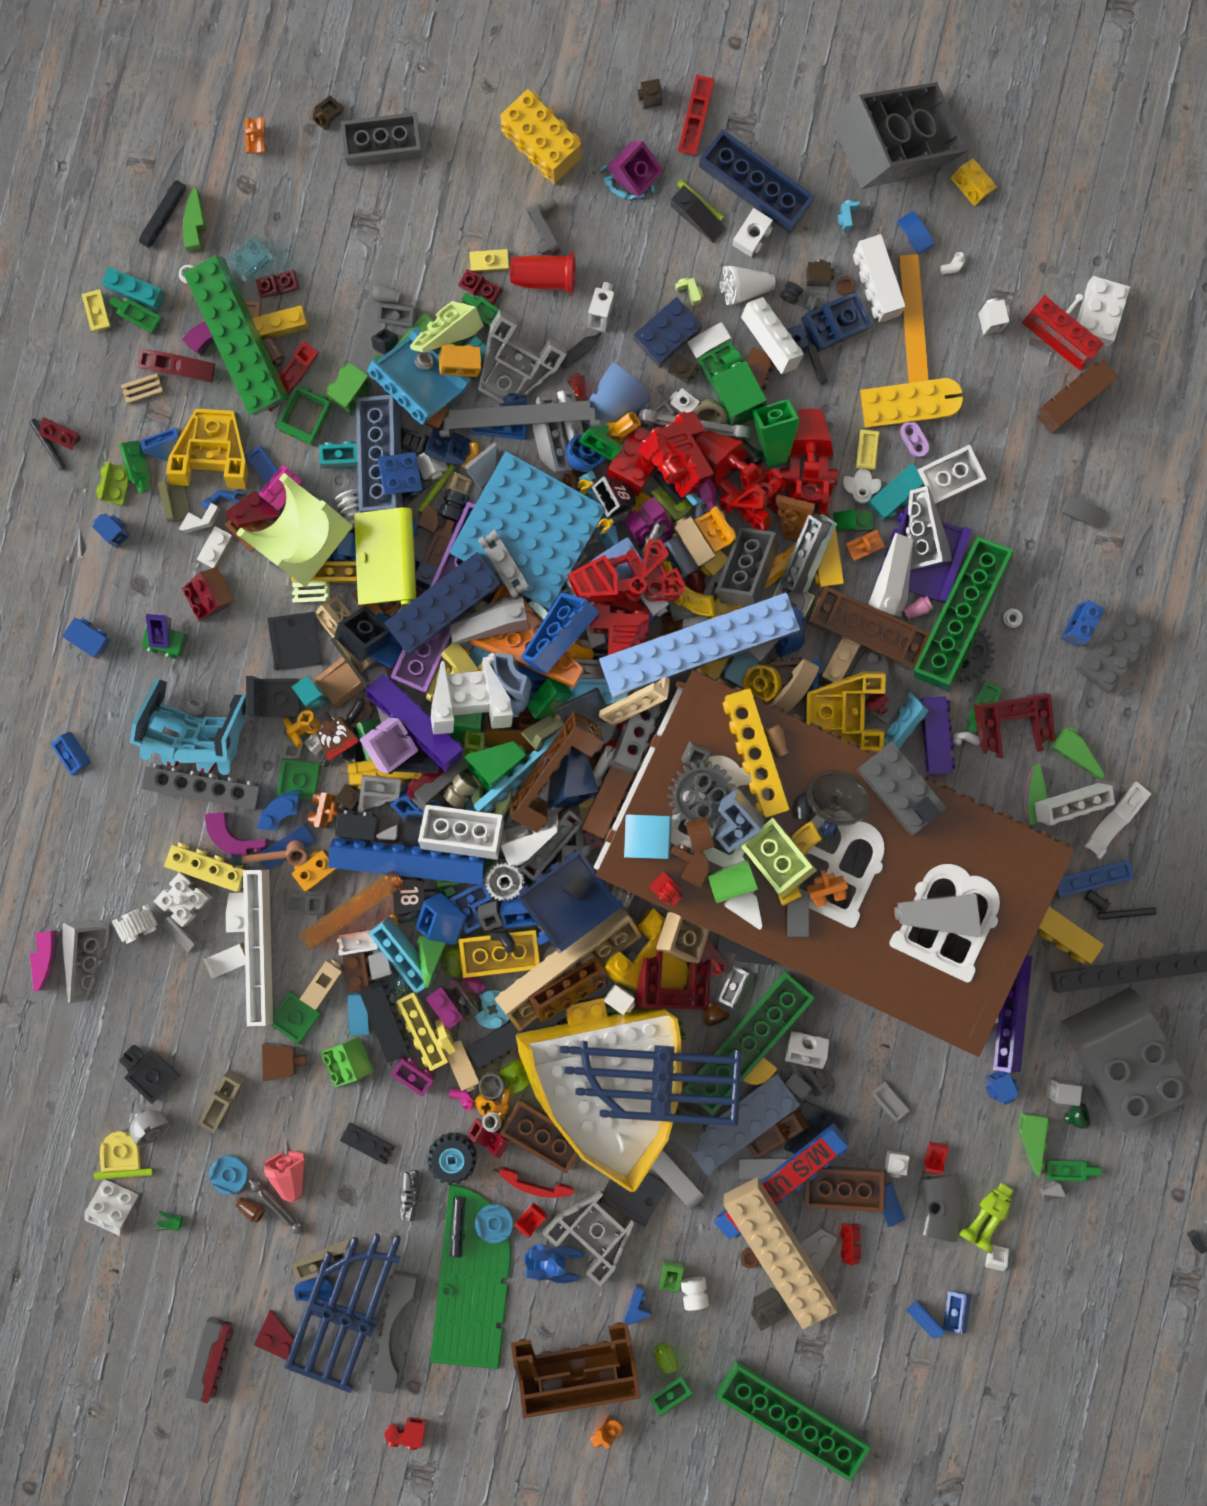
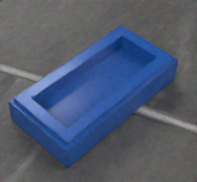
M258 445L244 455L265 485L278 471L261 445Z

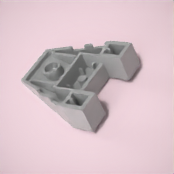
M502 310L498 311L490 325L478 386L479 391L500 403H504L503 396H507L509 393L526 394L527 396L537 385L539 386L545 378L557 371L567 355L566 348L550 338L540 354L511 338L512 333L517 327V320Z

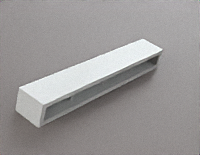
M244 870L247 1026H267L273 1024L269 870Z

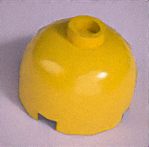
M758 664L748 669L743 677L742 686L744 690L751 689L753 697H760L767 702L773 700L780 693L782 678L773 666Z

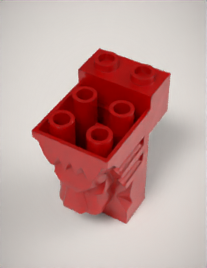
M683 411L676 415V420L666 427L653 429L650 432L651 435L641 442L642 445L637 450L638 454H641L647 460H652L653 464L658 466V471H662L663 477L668 484L675 483V489L681 498L695 494L714 475L695 442L705 429L694 411L687 413Z
M597 601L595 604H592L600 613L589 624L590 634H609L608 655L646 642L649 614H645L644 611H633V614H626L624 610H614V613H610V605H606V602Z

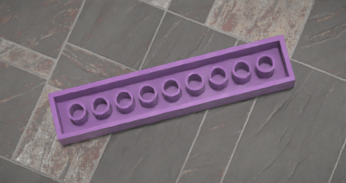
M467 502L430 587L464 562L450 554L449 551L475 504ZM450 626L412 655L407 654L403 649L390 678L427 694L443 659L441 654L451 644Z

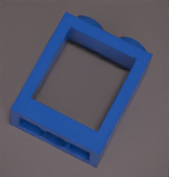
M1090 600L1078 604L1060 639L1076 647L1087 644L1106 608Z

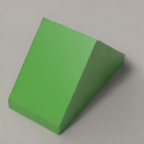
M663 1260L659 1290L678 1293L684 1269L683 1262Z

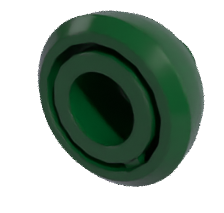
M1080 1102V1106L1073 1105L1069 1113H1065L1068 1125L1072 1124L1079 1129L1089 1128L1090 1115L1084 1103Z

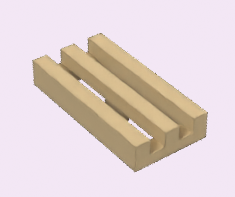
M157 373L121 385L127 404L164 393ZM156 380L155 382H152V383H149V384H146V385H143V386H140V387H137V388H134V389H131V390H127V389H129V388H132V387H135V386H138V385H141V384H144V383H147V382ZM158 386V389L131 398L129 396L131 394Z

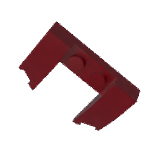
M1043 692L1004 701L973 704L982 751L985 754L989 750L995 752L997 758H1003L1000 722L1030 717L1034 742L1038 752L1044 750L1042 744L1048 739L1052 742L1056 741L1050 693Z
M656 951V956L650 959L648 957L643 959L636 990L635 1007L708 1009L711 961L706 960L705 963L701 961L699 963L690 962L685 989L661 988L663 951Z

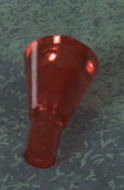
M580 372L569 376L570 380L567 383L576 396L579 397L580 401H588L585 376L580 375Z

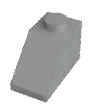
M381 949L372 950L373 954L368 956L372 980L394 973V966Z

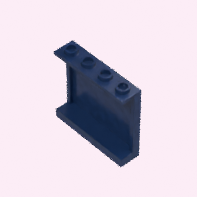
M582 849L578 852L576 850L570 852L565 856L567 860L562 864L560 861L550 867L552 871L547 875L544 872L534 879L536 883L531 887L529 884L519 890L521 894L517 897L559 954L624 906L620 900H616L601 878L596 877V872L583 856ZM574 873L590 883V886L579 901L563 890Z

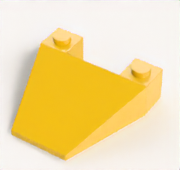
M195 409L168 458L166 474L170 485L189 486L192 470L224 471L227 488H247L249 472L234 411Z
M864 671L807 692L806 724L815 723L823 727L822 731L827 734L831 731L842 736L841 740L844 742H849L850 740L861 745L860 749L863 751H868V749L880 751L884 747V731L876 728H864L865 693L885 694L886 674L883 671Z
M654 908L645 912L635 925L649 941L633 962L627 959L621 952H617L611 955L603 965L606 975L611 980L635 992L643 959L645 957L650 959L656 956V951H660L656 947L665 918ZM663 952L661 988H684L689 970L685 961Z

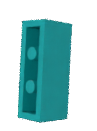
M108 267L101 282V285L106 290L159 312L166 296L161 288L111 267Z
M913 463L867 503L882 521L885 518L888 520L897 513L895 509L898 506L904 507L909 502L911 490L925 487L917 471L918 469Z
M306 676L292 686L306 707L319 710L327 704L326 701L329 698L315 679Z

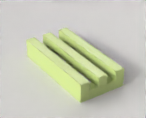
M309 582L306 586H324V589L300 590L304 586L300 583H293L295 591L292 593L294 595L292 602L330 601V582ZM324 594V597L300 598V595Z

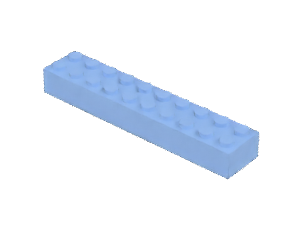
M784 593L599 659L612 698L644 688L664 677L672 678L798 633L800 628L788 595Z

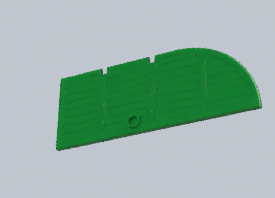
M453 1184L449 1186L430 1363L499 1369L503 1328H496V1324L504 1323L508 1283H501V1279L509 1278L511 1262L510 1237L500 1243H489L480 1238L475 1229V1219L477 1213L484 1206L491 1203L475 1191ZM453 1197H466L463 1227L465 1239L463 1240L462 1257L460 1258L450 1257L451 1239L449 1237L452 1232Z

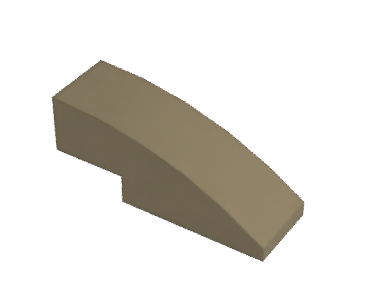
M228 1070L213 1093L198 1125L215 1133L236 1098L245 1078Z

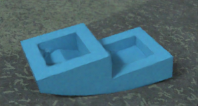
M348 994L350 1036L369 1035V1016L361 995Z

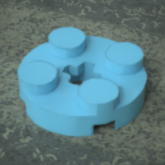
M489 990L480 994L474 1003V1017L483 1027L489 1029L500 1028L509 1020L508 1016L494 999L501 993L499 990ZM493 1004L497 1005L496 1009L498 1012L490 1014L487 1007Z

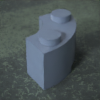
M494 653L495 673L504 689L515 699L528 703L532 683L528 676L518 672V663L513 655Z

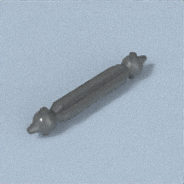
M249 1180L251 1192H258L259 1197L286 1225L291 1227L293 1234L303 1236L305 1234L303 1223L296 1222L292 1214L267 1189L262 1188V1181Z

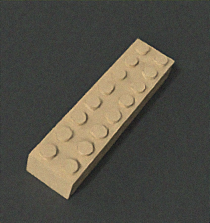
M621 907L559 954L555 951L547 956L544 961L533 967L522 978L517 979L513 985L502 991L494 999L518 1031H521L537 1018L531 1009L528 996L594 957L603 967L611 955L624 951L642 936L630 916Z
M757 1177L725 1193L723 1204L801 1328L805 1329L837 1313L836 1299L760 1179Z

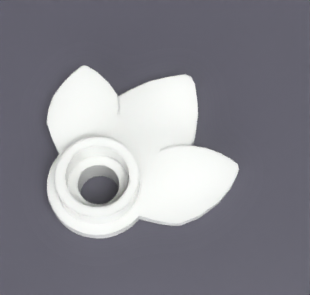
M859 469L855 477L844 476L843 485L848 493L853 494V498L857 503L865 504L870 501L872 495L879 492L881 480L872 479L869 470ZM859 492H865L866 495H860Z

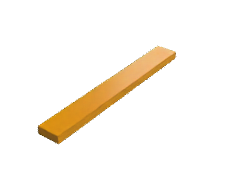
M918 254L900 255L898 258L901 294L906 306L903 310L908 382L927 381L928 368Z

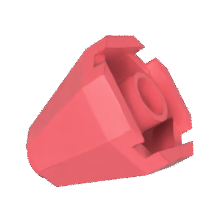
M290 1151L288 1156H284L283 1153H279L265 1161L264 1172L280 1197L288 1202H294L302 1195L305 1168L304 1154Z

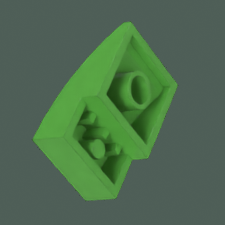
M747 860L707 874L716 903L758 890Z

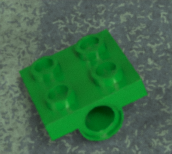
M730 340L696 360L714 393L715 390L711 383V377L720 370L725 371L736 362H743L742 357L737 349L733 347Z

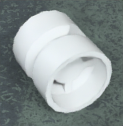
M698 1276L681 1280L682 1292L686 1294L683 1297L685 1310H700L709 1306L708 1294L704 1292L707 1289L705 1277Z

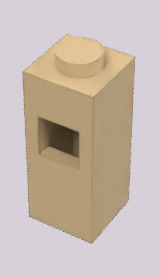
M683 517L676 522L674 531L682 541L697 568L702 567L715 558L714 553L691 517L688 519Z
M334 959L332 961L326 960L300 1000L314 1010H317L344 972L341 968L342 965Z
M459 1039L453 1042L456 1049L455 1052L449 1055L446 1049L443 1050L461 1091L466 1089L469 1092L478 1087L477 1084L480 1082V1078L463 1040Z

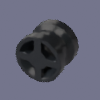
M787 281L786 288L781 292L780 297L786 302L796 305L798 296L804 290L799 285Z

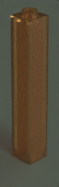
M394 870L386 873L301 932L299 936L309 950L319 946L403 888L401 877Z

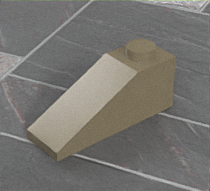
M351 1239L332 1244L292 1263L298 1282L317 1277L326 1252L332 1253L330 1264L345 1257Z

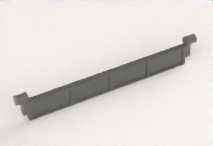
M591 401L449 410V417L444 418L445 430H440V437H451L450 430L575 421H590V426L593 428L601 426V420H596V408H591Z

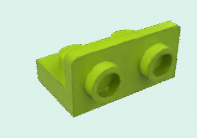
M106 461L105 466L101 468L100 476L102 480L101 484L97 486L96 495L102 502L125 506L130 483L126 467Z
M661 486L651 492V496L666 511L670 522L673 520L676 523L693 509L686 499L676 505Z

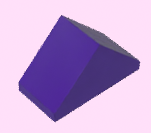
M146 614L150 647L169 648L172 618L166 615Z

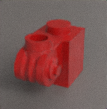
M664 870L649 885V888L667 905L669 903L676 905L683 897L682 893H680L682 887Z
M407 1417L405 1429L400 1430L399 1426L395 1423L389 1424L384 1433L387 1445L398 1447L399 1444H402V1446H406L410 1450L421 1449L427 1420Z

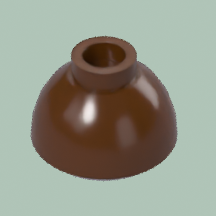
M717 1001L711 1002L704 1013V1023L707 1026L720 1024L726 1021L730 1014L725 1007L718 1005Z

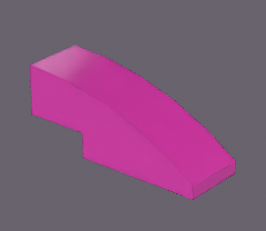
M56 930L35 933L37 952L30 953L34 992L44 989L52 971L56 953Z

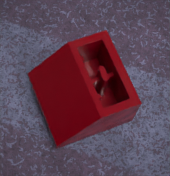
M218 567L198 573L182 587L184 596L187 598L199 622L222 611L235 601Z

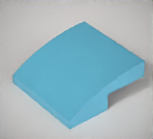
M626 815L624 857L670 859L671 816Z

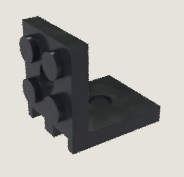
M246 676V715L254 718L298 717L300 714V698L292 686L298 683L300 679H260L255 676ZM280 692L285 695L283 703H277L275 700V696Z

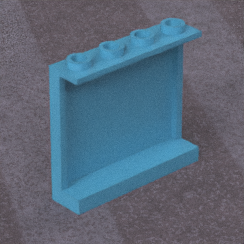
M416 327L411 331L407 339L379 360L375 361L373 359L367 372L415 420L423 425L466 391L471 379L467 376L440 375L439 348L427 351L433 356L434 364L431 369L422 370L418 368L414 360L416 355L421 352L410 348V345L422 333Z

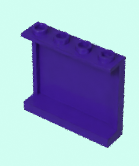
M908 507L903 511L900 510L896 520L899 522L897 529H893L891 540H893L895 533L907 537L906 528L909 524ZM941 521L949 543L952 561L936 566L910 570L908 591L924 597L927 596L929 599L941 603H946L972 529L967 527L960 528ZM888 546L887 549H886V552H885V555H884L885 558H886V556H887V554H888V551H889V549H890L889 546ZM881 565L878 575L880 574L883 565Z

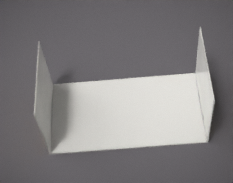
M243 943L203 959L211 979L245 965V947Z

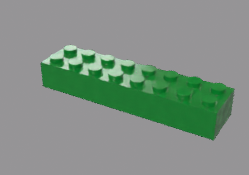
M215 255L183 272L248 414L258 415L288 400V394L225 258Z
M977 536L913 670L914 678L945 691H951L1013 560L1012 549Z
M783 971L710 1055L734 1056V1050H741V1083L815 998ZM703 1063L694 1074L733 1077V1064ZM686 1082L682 1086L683 1090L690 1095L729 1097L732 1094V1085ZM699 1103L711 1115L721 1106L718 1104Z
M737 1359L734 1360L716 1390L717 1399L851 1482L871 1449L867 1440Z

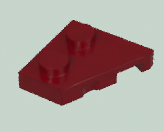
M255 490L229 508L225 514L238 528L246 527L250 524H262V521L270 519L277 521L280 516Z
M269 1310L254 1346L287 1360L295 1338L276 1317L274 1311Z

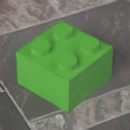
M348 363L347 366L344 365L340 369L336 382L333 381L329 385L327 395L335 405L351 415L356 408V398L364 397L372 382L368 375Z

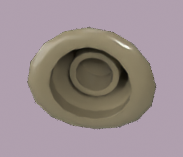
M705 399L692 410L696 413L699 420L726 424L728 422L726 410L716 400Z

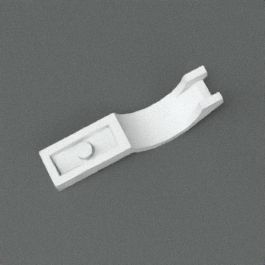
M1134 782L1114 809L1095 828L1084 847L1086 849L1090 848L1097 854L1096 857L1101 859L1106 853L1107 846L1111 840L1131 821L1151 793L1138 782Z

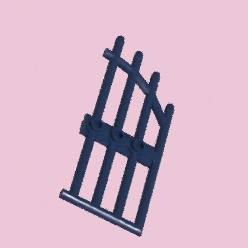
M580 1040V1047L560 1046V1053L581 1055L583 1067H565V1074L585 1075L592 1088L587 1089L576 1088L575 1094L599 1097L612 1109L611 1111L600 1110V1117L738 1126L742 1064L741 1050H734V1056L674 1053L675 1046L654 1045V1051L588 1047V1041ZM589 1055L654 1059L653 1072L591 1068ZM674 1061L733 1064V1077L673 1073ZM595 1076L652 1080V1092L602 1089ZM673 1081L732 1085V1096L672 1093ZM612 1098L651 1100L650 1112L625 1111ZM671 1102L731 1105L730 1118L671 1114Z
M379 1234L373 1236L368 1251L356 1254L354 1253L355 1247L358 1245V1238L353 1237L345 1257L332 1264L329 1263L332 1259V1253L326 1252L286 1361L285 1369L348 1393L352 1392L354 1386L348 1383L366 1336L372 1337L378 1319L374 1318L373 1315L392 1263L399 1264L401 1256L396 1255L401 1240L400 1236L396 1235L393 1238L388 1253L376 1252L377 1244L380 1242ZM373 1259L383 1260L385 1262L366 1314L355 1311ZM364 1260L348 1307L337 1304L351 1262ZM341 1268L330 1299L326 1300L318 1297L325 1276ZM314 1315L322 1318L307 1363L303 1367L294 1362L310 1317ZM329 1322L340 1325V1329L324 1373L321 1374L312 1369ZM347 1329H351L359 1333L340 1381L330 1376Z

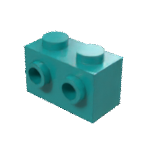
M352 441L343 442V444L327 442L324 445H319V463L321 467H358L357 443Z

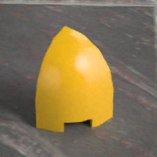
M763 1057L743 1081L754 1085L762 1084L775 1073L777 1068Z

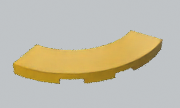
M670 561L662 564L666 573L673 570ZM686 586L680 598L674 602L678 606L682 605L698 615L715 616L717 614L713 596L696 593Z
M813 821L802 826L791 837L804 855L814 845L822 841ZM799 886L785 897L778 894L782 906L802 897Z

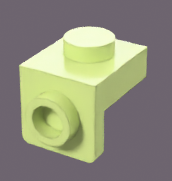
M686 277L680 279L675 286L676 292L687 289L693 307L700 305L701 298L703 297L701 287L696 286L694 278L689 279Z

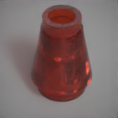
M701 570L689 573L686 581L690 589L703 595L706 589L704 574H702Z

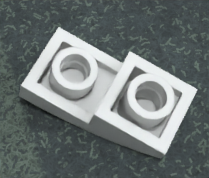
M721 322L697 335L687 343L695 357L699 358L732 338Z

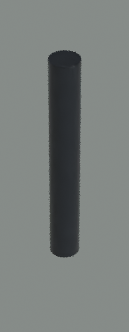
M35 418L30 420L31 427L58 469H64L66 465L50 440L38 435L40 425Z
M1155 907L1098 912L1097 918L1098 920L1148 916L1156 915L1157 911Z

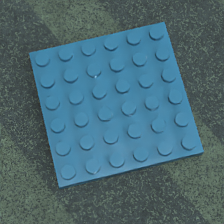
M505 451L449 553L463 561H466L476 552L480 553L500 581L505 584L478 541L479 538L488 536L490 531L495 529L531 588L526 592L524 590L521 594L550 610L568 579L567 574L572 572L604 515L603 505ZM495 541L488 544L491 549L497 546ZM517 579L512 584L514 587H516L520 584V582Z

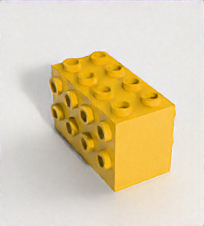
M527 89L500 114L501 131L555 185L582 159L581 139L577 134L570 133L566 123L562 119L558 120L554 116V111L548 105L545 107L541 103L542 100L537 93H532Z

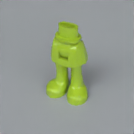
M1000 1183L997 1190L993 1189V1192H990L979 1203L981 1210L978 1216L959 1235L991 1254L994 1249L991 1243L992 1235L1002 1220L1006 1221L1012 1200L1010 1197L1014 1190ZM988 1215H991L992 1217L990 1221L988 1222L982 1234L977 1239L978 1233L983 1223L987 1219Z

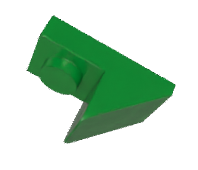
M609 425L589 428L580 438L579 442L612 461L621 451L623 445L607 436Z
M855 509L833 513V521L837 523L835 527L836 532L873 530L872 511H855Z

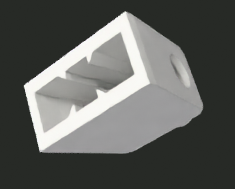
M602 282L601 288H595L588 312L587 328L606 332L614 299L612 284Z

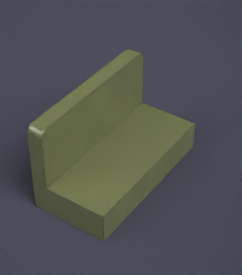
M166 481L158 482L165 520L174 522L185 519L188 512L191 513L186 487L170 485Z
M547 716L523 730L522 736L537 750L544 746L543 742L548 738L550 739L564 724L561 719L555 721L551 716Z

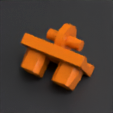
M245 118L246 154L265 153L264 118Z
M878 530L845 544L853 561L885 548Z
M322 792L321 794L313 795L312 804L318 805L317 813H309L308 821L313 823L315 827L328 829L329 822H333L334 815L341 813L336 811L335 795Z
M824 869L820 870L821 877L814 879L815 884L806 886L811 900L813 899L817 907L827 904L825 895L833 893L835 901L846 899V889H848L847 882L843 876L835 877L834 873L826 875Z
M610 1415L605 1416L601 1424L596 1427L595 1434L590 1437L594 1447L598 1448L602 1445L605 1449L611 1447L615 1438L620 1436L623 1431L622 1423L616 1419L611 1420Z

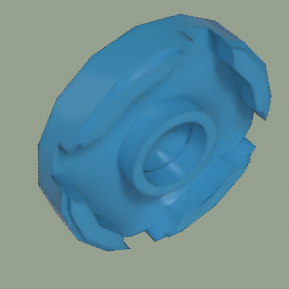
M226 1155L214 1162L209 1176L213 1187L217 1191L229 1195L243 1189L248 1182L249 1171L244 1160L238 1156Z
M489 1204L477 1213L475 1229L478 1236L484 1241L500 1243L511 1234L513 1218L506 1207L499 1204Z

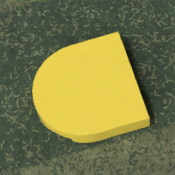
M116 1131L104 1139L100 1147L101 1172L141 1169L140 1147L136 1146L129 1132Z

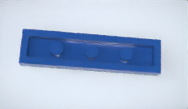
M1130 860L1063 876L1056 890L1057 895L1061 898L1134 879Z

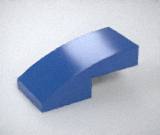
M914 211L897 220L898 226L906 234L908 242L918 255L935 245L928 230Z

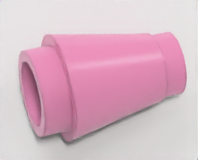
M921 596L904 609L908 620L930 614V611L934 609L928 597L922 598Z

